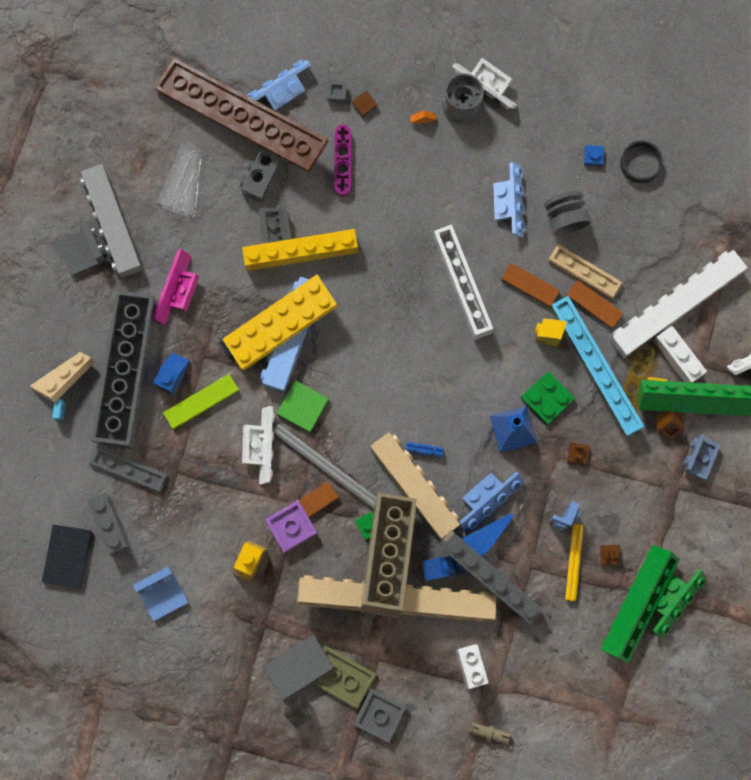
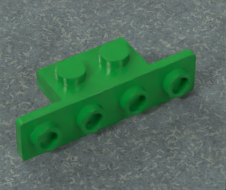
M698 569L688 584L672 575L655 609L656 612L663 616L653 629V632L659 639H662L663 636L669 633L672 624L681 617L683 609L693 601L698 589L704 586L707 577L702 570Z

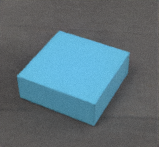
M58 399L54 403L52 418L55 421L63 422L66 404L62 399Z

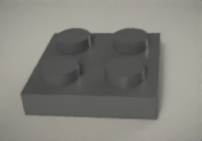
M371 689L353 725L389 743L407 706Z

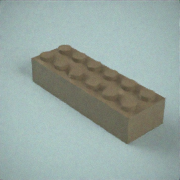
M379 492L377 494L360 612L400 618L402 614L417 502L415 498Z

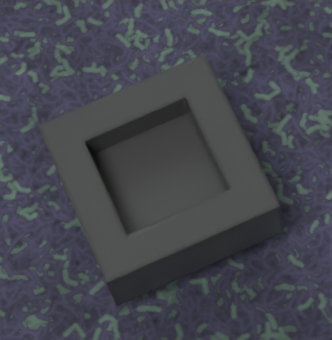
M328 81L327 101L345 102L347 83L343 81Z

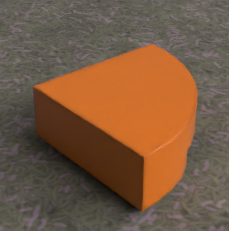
M424 110L410 117L411 123L414 124L429 123L437 120L436 114Z

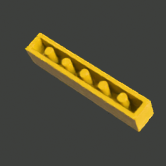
M355 229L247 246L242 247L246 270L252 271L358 253Z

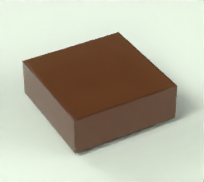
M367 91L352 100L353 106L362 117L378 107V104Z

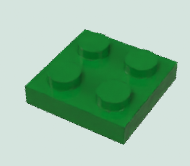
M548 371L521 396V399L548 425L575 397Z

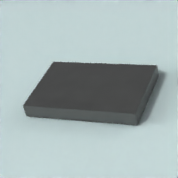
M314 634L264 666L284 701L334 669Z

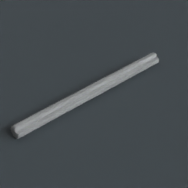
M280 424L274 428L273 432L275 435L374 508L376 496Z

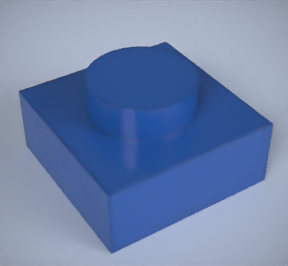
M585 145L584 165L603 166L604 146Z

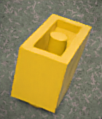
M543 319L541 324L537 323L534 334H537L536 341L557 348L567 322Z

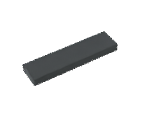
M96 446L89 462L94 467L161 493L168 477L167 474Z

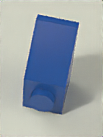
M172 353L161 366L153 382L154 385L174 395L190 360Z

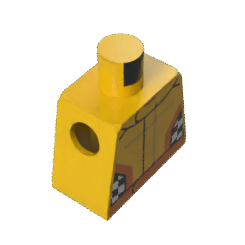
M251 541L245 542L233 567V574L252 582L267 549Z

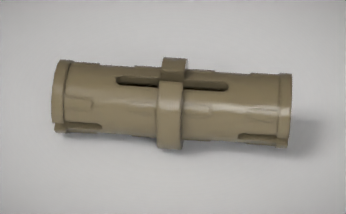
M473 721L469 730V734L486 738V741L492 740L508 745L511 734L494 729V726L490 725L487 727Z

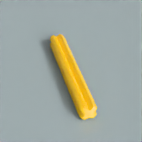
M574 524L572 526L565 595L567 601H576L583 536V525Z

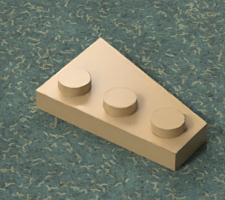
M79 352L30 385V387L36 393L55 403L94 364V361L91 357Z

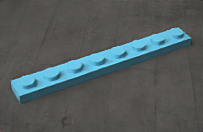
M569 296L552 304V308L559 320L567 322L565 327L567 334L626 436L628 437L644 428L642 421Z

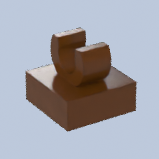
M570 442L567 462L586 465L589 445Z
M600 545V565H621L620 545Z

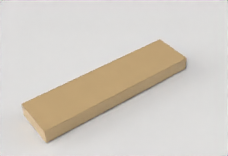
M559 244L548 259L550 263L612 300L623 283Z

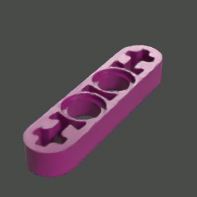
M339 125L335 129L334 189L336 194L341 197H345L351 192V129L347 125ZM342 130H345L346 133L345 142H341L340 133ZM342 147L348 150V154L345 156L338 154V150ZM341 165L347 166V173H339L338 167ZM341 179H345V187H348L344 191L338 188L341 187Z

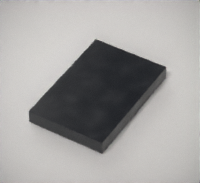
M52 525L42 577L43 583L81 589L92 534L91 530Z

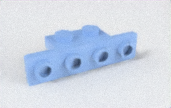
M299 60L293 65L294 68L289 71H282L278 74L277 79L265 82L262 85L263 88L258 91L253 90L247 96L256 101L265 95L273 110L280 108L305 91L296 74L311 65L310 62Z
M511 162L510 180L493 184L495 220L512 219V234L518 238H524L523 170L520 165Z

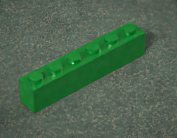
M641 380L637 402L639 410L751 416V386Z
M652 545L650 551H648L646 559L639 569L637 577L630 587L629 593L621 605L607 637L603 641L600 650L607 655L626 664L629 663L680 560L673 552Z

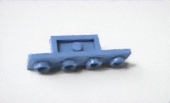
M515 472L503 484L490 473L462 497L463 501L472 509L459 522L466 533L475 529L485 517L491 515L493 510L521 488L524 481L518 472Z

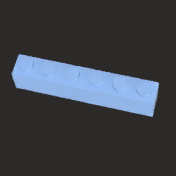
M300 277L298 282H294L292 291L309 279ZM308 327L268 354L267 362L269 364L267 370L263 369L260 377L264 387L282 393L286 392Z

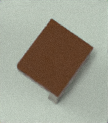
M659 411L655 414L658 432L669 440L685 430L682 415L679 412Z

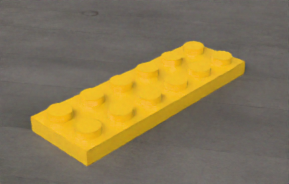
M315 275L223 338V341L240 368L244 371L338 307V304L320 277Z

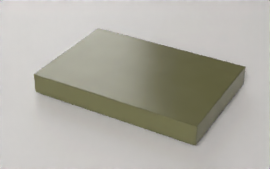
M325 645L323 650L334 669L312 684L358 709L377 674Z

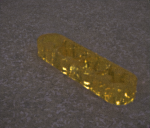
M647 344L642 345L638 349L622 387L626 396L631 397L629 401L633 408L637 401L640 382L645 380L655 356L654 348ZM648 350V354L651 356H647L644 363L637 362V359L639 361L642 360L643 353L641 351ZM641 366L644 369V374L642 376L635 375L634 367ZM629 383L636 385L637 391L635 393L627 391L626 387Z

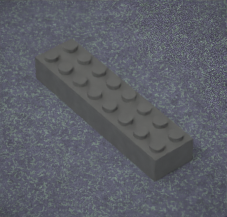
M116 291L91 436V441L94 444L133 449L154 321L153 315L157 303L154 295Z

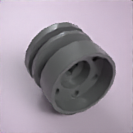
M466 73L456 74L449 79L445 87L442 106L445 114L450 119L463 123L471 121L478 115L484 95L483 85L480 80L472 74Z
M581 191L561 193L544 203L545 209L548 210L547 216L553 218L550 221L553 235L571 234L591 224L588 210L581 209L585 206Z

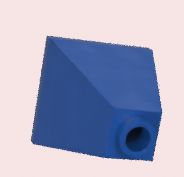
M527 406L490 416L500 453L537 443Z

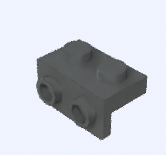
M281 205L279 208H261L258 210L263 244L290 240L292 238V231L289 229L288 222L289 212L286 205Z

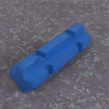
M407 442L406 450L409 453L416 452V454L425 456L434 455L437 458H442L443 447L436 446L434 448L432 445L421 443L417 445L415 442Z

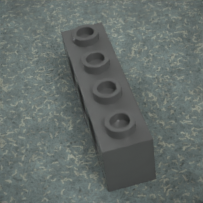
M259 146L256 152L257 157L255 161H251L248 168L249 173L247 177L242 179L240 187L242 195L263 204L284 159ZM264 160L271 161L268 166L262 165ZM257 176H261L263 178L260 182H255L253 180Z

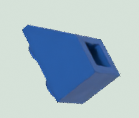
M451 556L422 561L425 581L468 575V571Z

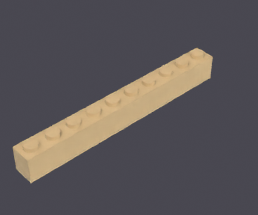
M303 576L298 582L297 605L360 611L364 581L362 583H355L354 580L343 579V582L335 581V578L324 577L323 580L315 579L314 576ZM406 585L401 615L492 623L496 615V596H492L490 592L472 594L470 590L452 592V589L441 588L438 591L428 586L416 589L412 585Z

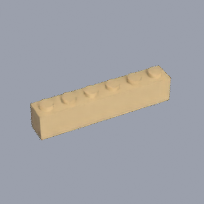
M388 432L372 444L370 449L405 495L409 498L417 499L416 509L437 537L442 540L450 530L454 531L459 527L458 521L460 519L454 511L450 512L446 507L448 503L443 496L438 497L435 493L436 487L430 480H425L423 477L425 473L420 466H414L411 462L413 458L407 450L403 451L399 446L401 442L396 435L391 436Z

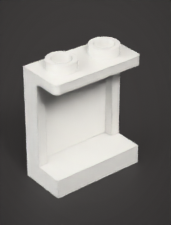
M475 644L456 650L466 689L487 684L488 679L478 645Z

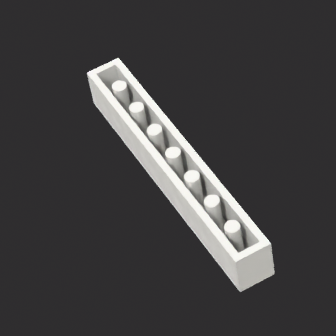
M734 250L730 253L725 251L717 258L718 261L716 263H708L702 268L704 270L699 275L695 273L689 277L687 284L683 286L681 283L672 290L674 293L669 297L667 294L658 300L659 304L655 307L652 305L647 307L643 311L644 315L639 318L635 316L628 321L626 328L620 327L614 331L610 341L621 356L625 359L741 275L748 267Z

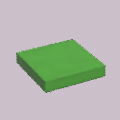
M294 381L276 414L311 432L329 398Z

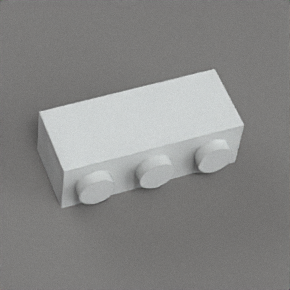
M673 326L662 332L653 341L684 382L694 383L707 372Z

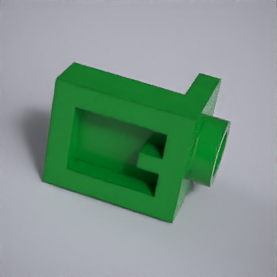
M372 511L355 520L365 541L370 540L373 520Z

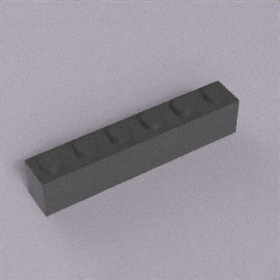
M450 530L438 544L529 624L543 610L453 531Z

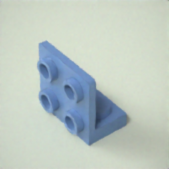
M166 567L133 585L135 591L140 594L153 621L188 604L170 567Z

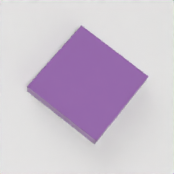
M299 500L265 519L284 553L318 534Z

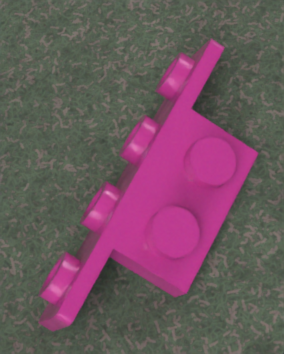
M182 249L177 251L157 307L154 310L153 319L163 325H166L172 308L187 311L200 278L195 273L186 272L191 255Z

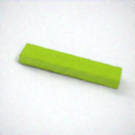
M230 374L166 410L163 414L174 430L237 393L239 389Z

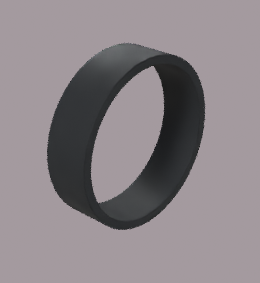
M644 140L630 143L624 149L620 159V167L623 174L629 180L636 183H646L653 180L658 175L663 164V157L659 148L653 143ZM636 146H644L651 149L658 157L659 167L657 172L645 178L632 175L624 165V154Z

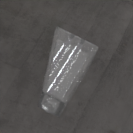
M192 142L181 143L157 200L159 208L193 221L196 213L201 163L200 148Z

